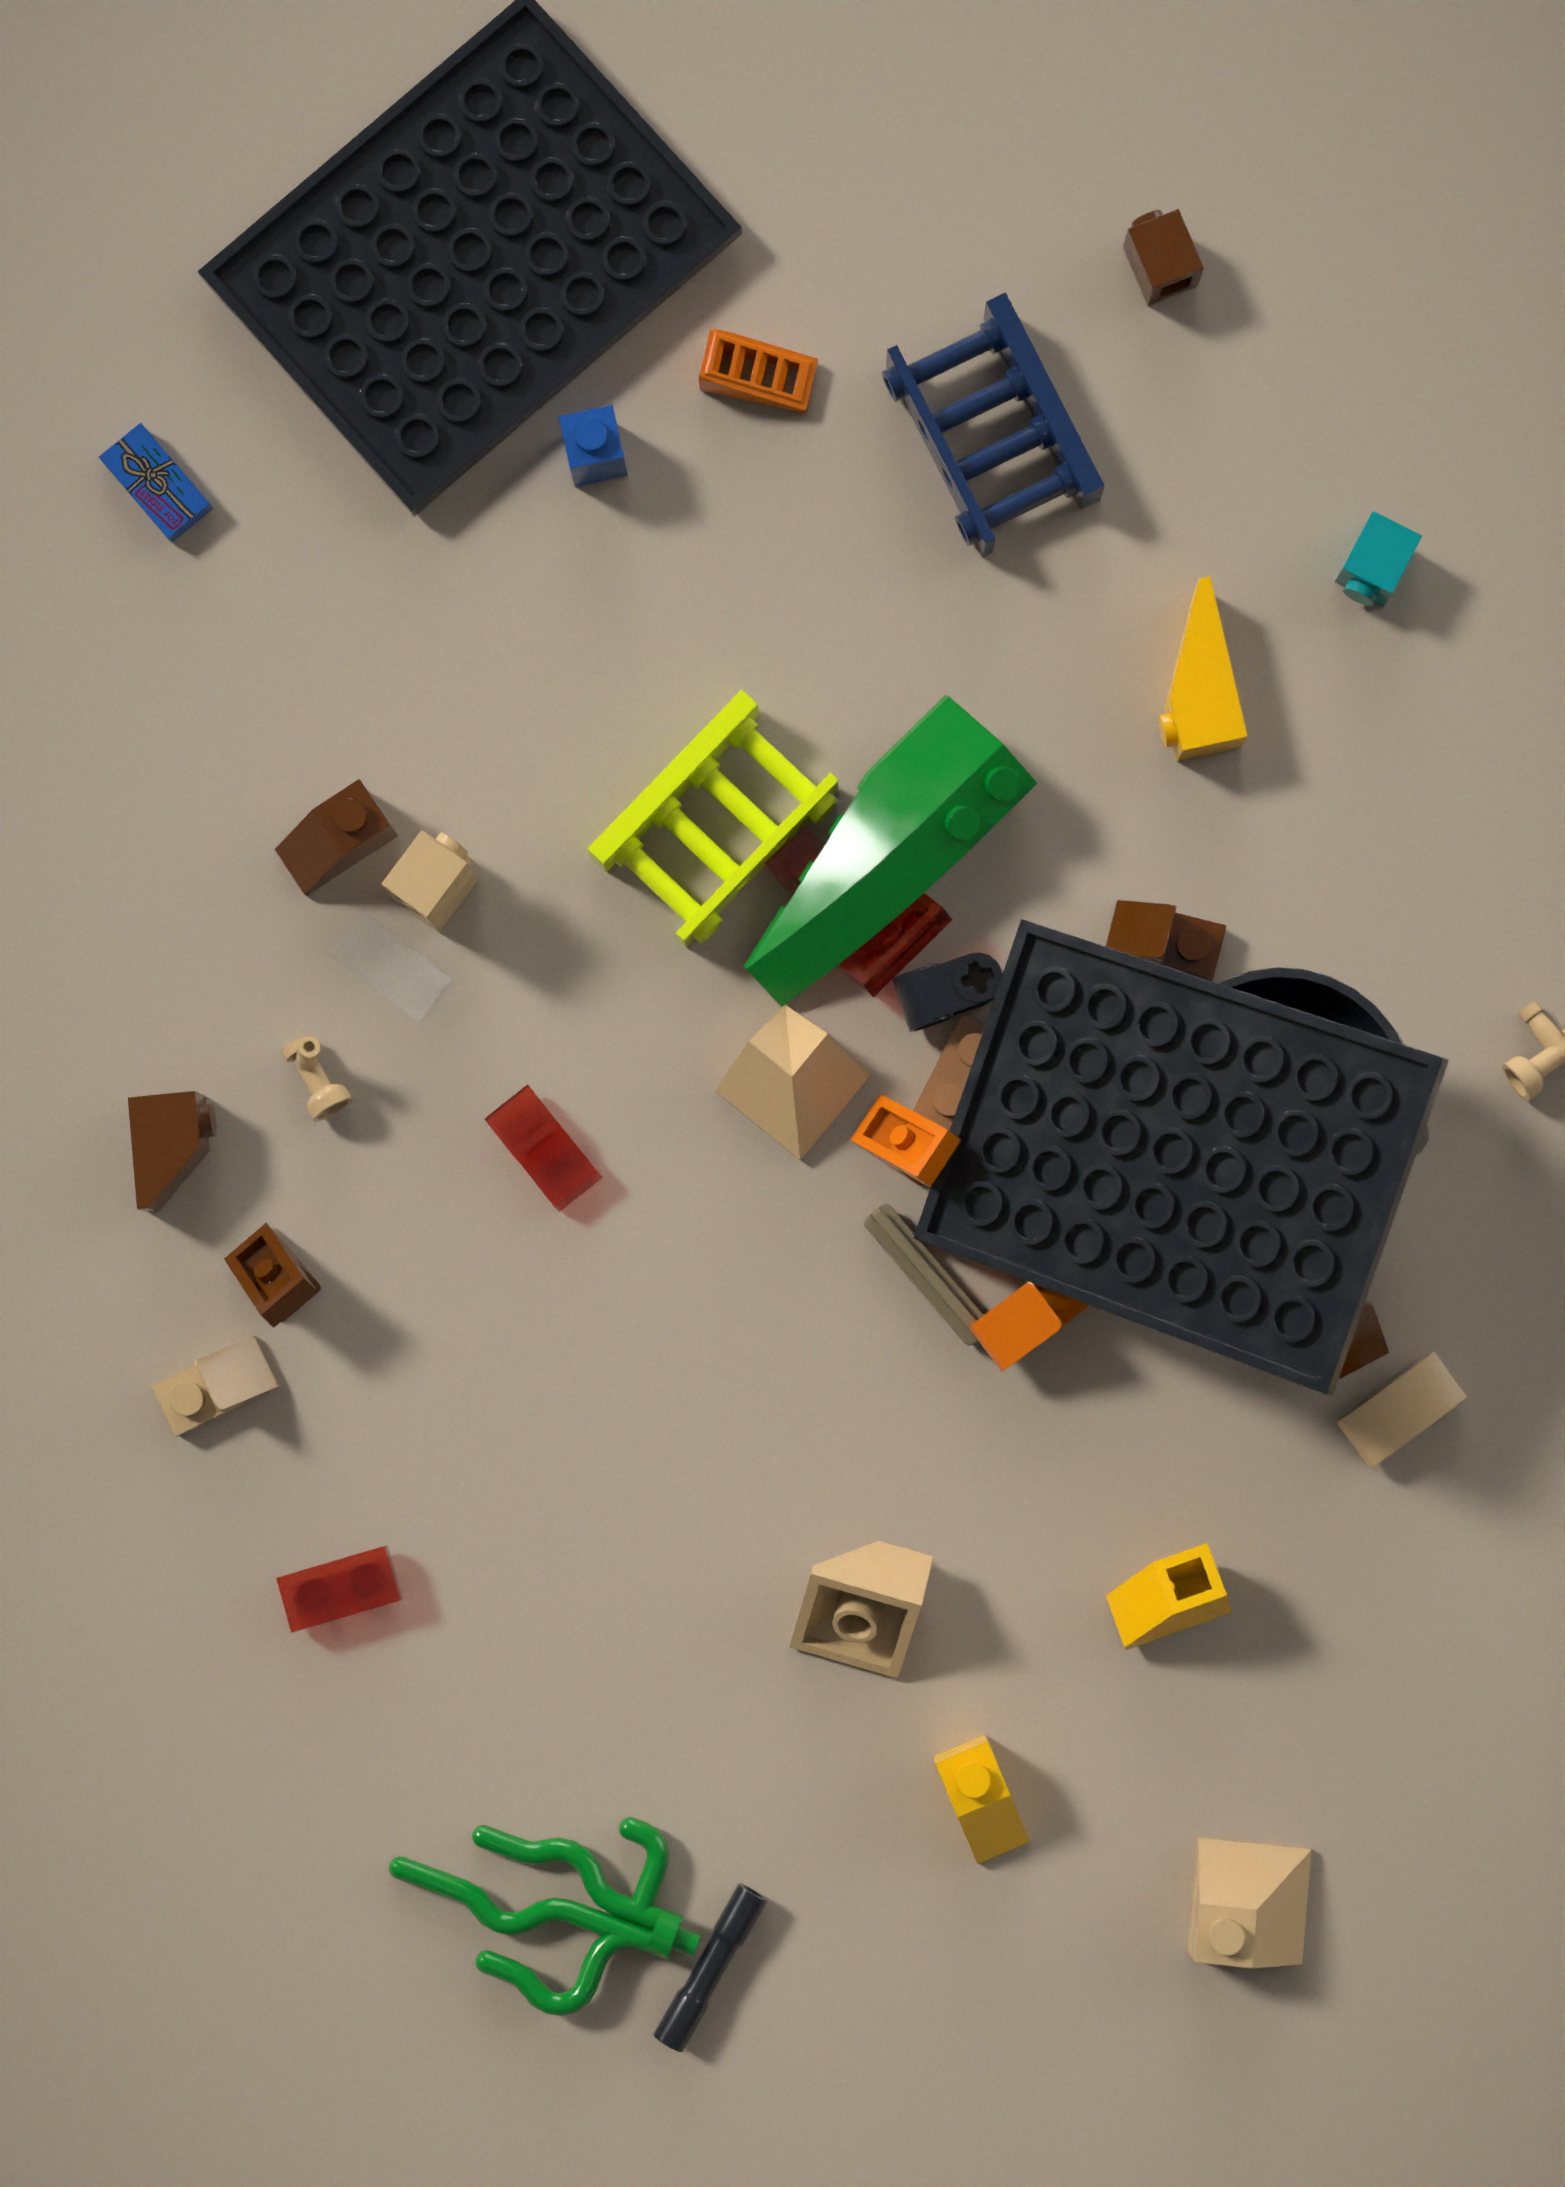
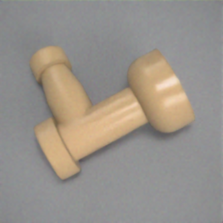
M1537 1001L1526 1006L1518 1015L1524 1023L1528 1022L1534 1036L1545 1050L1530 1060L1522 1056H1516L1502 1065L1507 1081L1525 1101H1530L1539 1095L1543 1089L1542 1078L1565 1063V1029L1560 1032L1554 1023L1542 1013L1543 1009Z
M310 1035L302 1036L290 1042L281 1050L287 1062H294L312 1094L307 1102V1109L315 1122L325 1120L337 1114L352 1103L353 1098L347 1088L342 1084H331L318 1061L320 1042L318 1039Z

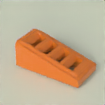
M710 328L699 373L700 391L806 414L818 359L736 333ZM723 353L733 355L728 375L719 373ZM745 358L755 360L750 382L740 379ZM767 363L777 365L771 388L762 386ZM788 367L799 369L793 395L783 392Z

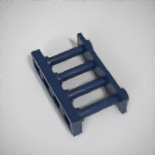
M1006 292L986 301L984 322L980 324L979 331L909 365L906 364L898 346L895 345L887 349V369L882 371V377L889 394L895 402L903 399L961 513L955 516V521L965 543L968 546L976 543L983 557L993 553L995 537L991 529L1061 495H1064L1066 498L1074 496L1082 510L1100 501L1105 487ZM989 350L992 354L1001 353L1009 368L1008 371L1004 372V379L931 413L918 387L919 384ZM1013 398L1017 402L1025 400L1034 417L1029 420V427L961 460H955L942 434L943 432ZM1038 446L1041 450L1050 449L1058 464L1053 469L1054 475L982 510L980 509L966 481Z

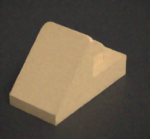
M255 1336L203 1356L194 1361L195 1365L151 1386L175 1437L198 1428L280 1387Z

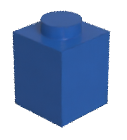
M613 404L559 416L575 487L628 476Z

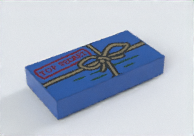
M141 422L99 456L103 464L171 543L213 509L211 504Z

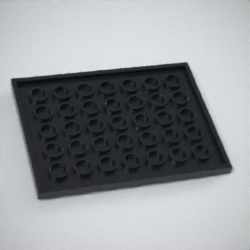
M515 0L197 272L232 314L415 517L742 235V227L537 1Z
M1021 919L950 1128V1132L961 1139V1141L930 1187L914 1239L1022 1280L1032 1282L1043 1288L1323 1394L1333 1395L1449 1060Z

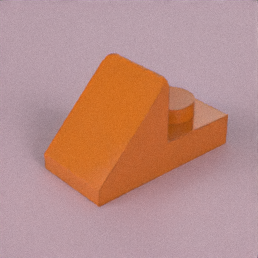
M882 1094L879 1095L850 1139L857 1146L919 1186L925 1184L931 1187L961 1141L948 1129Z
M1027 1282L968 1326V1328L1003 1372L1062 1329L1066 1323L1090 1305L1043 1288L1032 1282Z

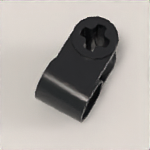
M977 952L969 953L941 964L927 965L893 978L892 982L909 1031L914 1032L955 1018L960 1013L992 1002L1002 977V969L998 962L990 955ZM977 965L981 973L990 972L993 978L986 982V992L977 994L973 986L964 988L961 981L968 978L969 967Z

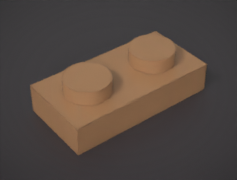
M964 1014L961 1015L913 1109L914 1112L949 1131L985 1027L984 1024Z

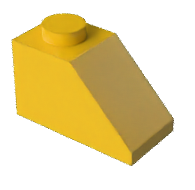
M985 1735L933 1756L935 1765L977 1864L1030 1842Z

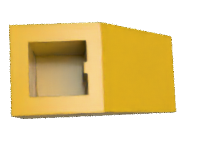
M1208 1543L1152 1562L1106 1595L1125 1650L1232 1613L1228 1596Z

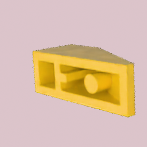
M1210 576L1199 578L1193 591L1164 708L1165 714L1158 717L1163 745L1165 748H1174L1176 761L1241 748L1248 737Z

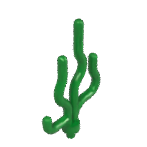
M634 1817L624 1818L619 1824L620 1835L626 1840L640 1844L647 1853L633 1897L619 1893L611 1888L606 1881L599 1862L591 1851L574 1840L556 1837L540 1841H529L486 1825H480L472 1832L473 1843L479 1848L521 1863L541 1865L557 1861L567 1862L575 1867L580 1874L585 1890L594 1903L606 1912L573 1900L555 1897L535 1902L520 1911L508 1912L498 1908L482 1888L468 1880L401 1856L395 1857L389 1864V1872L395 1879L464 1904L481 1925L496 1933L515 1936L533 1931L548 1922L561 1921L601 1935L593 1942L584 1957L574 1986L562 1993L548 1989L531 1968L516 1960L487 1950L481 1951L477 1955L475 1965L478 1971L514 1985L531 2006L545 2014L565 2016L577 2013L589 2004L598 1989L606 1964L610 1957L619 1950L627 1948L639 1949L666 1960L669 1959L672 1950L694 1957L701 1937L700 1934L681 1928L682 1915L654 1906L668 1867V1845L666 1839L657 1828Z

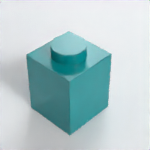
M1372 511L1344 562L1335 583L1345 587L1343 590L1344 594L1360 604L1372 606L1376 603L1384 607L1393 594L1422 535Z

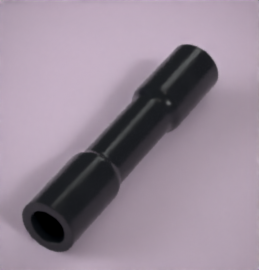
M738 1883L714 1926L712 1937L685 1985L677 1991L656 2028L653 2036L658 2041L675 2051L683 2052L707 2010L708 2001L737 1949L744 1944L768 1900L763 1895L744 1884Z

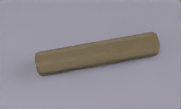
M884 1204L877 1208L864 1221L865 1228L964 1344L968 1346L975 1344L978 1340L968 1326L984 1314L921 1241L914 1239V1232L890 1205Z

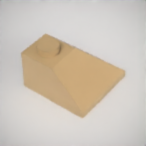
M876 1541L813 1565L789 1647L898 1679L922 1607L933 1556L905 1547Z
M1197 1836L1187 1952L1195 1963L1244 1968L1302 1965L1312 1849Z

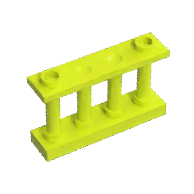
M742 689L587 848L590 857L605 872H608L615 864L620 868L627 866L686 922L676 932L678 941L685 948L694 939L700 944L704 943L724 921L718 914L809 820H812L816 825L819 824L839 802L834 796L838 791L839 780L831 772L816 787L757 731L759 725L754 720L759 716L758 704ZM730 745L735 749L742 747L801 802L779 826L768 818L718 770L720 764L716 759ZM692 784L697 789L703 786L763 842L741 866L733 861L680 810L682 804L678 799ZM653 824L658 828L665 826L724 882L702 906L641 850L644 844L639 839Z

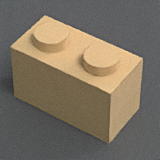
M421 830L381 885L397 903L440 933L479 880L470 867L474 860L467 855L468 851L443 832H440L434 839Z

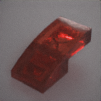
M528 1084L485 1118L488 1125L558 1212L562 1211L603 1178Z

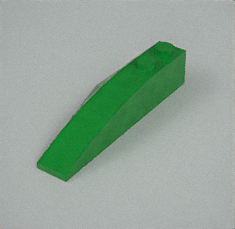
M944 695L865 773L857 786L859 792L844 815L839 814L828 832L831 834L830 838L814 863L812 861L808 863L798 879L801 881L799 887L788 904L781 906L743 967L775 1002L783 1007L849 957L915 902L963 858L1037 785V782L999 739L952 698Z

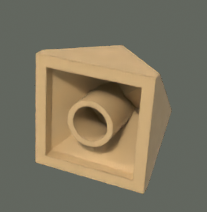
M784 1005L748 1041L716 1087L715 1092L801 1161L871 1074L827 1032Z

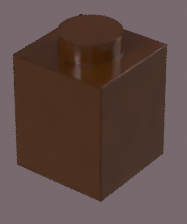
M1176 209L1164 215L1161 210H1155L1135 219L1131 224L1132 227L1127 229L1123 249L1147 306L1198 287L1204 267L1180 210Z

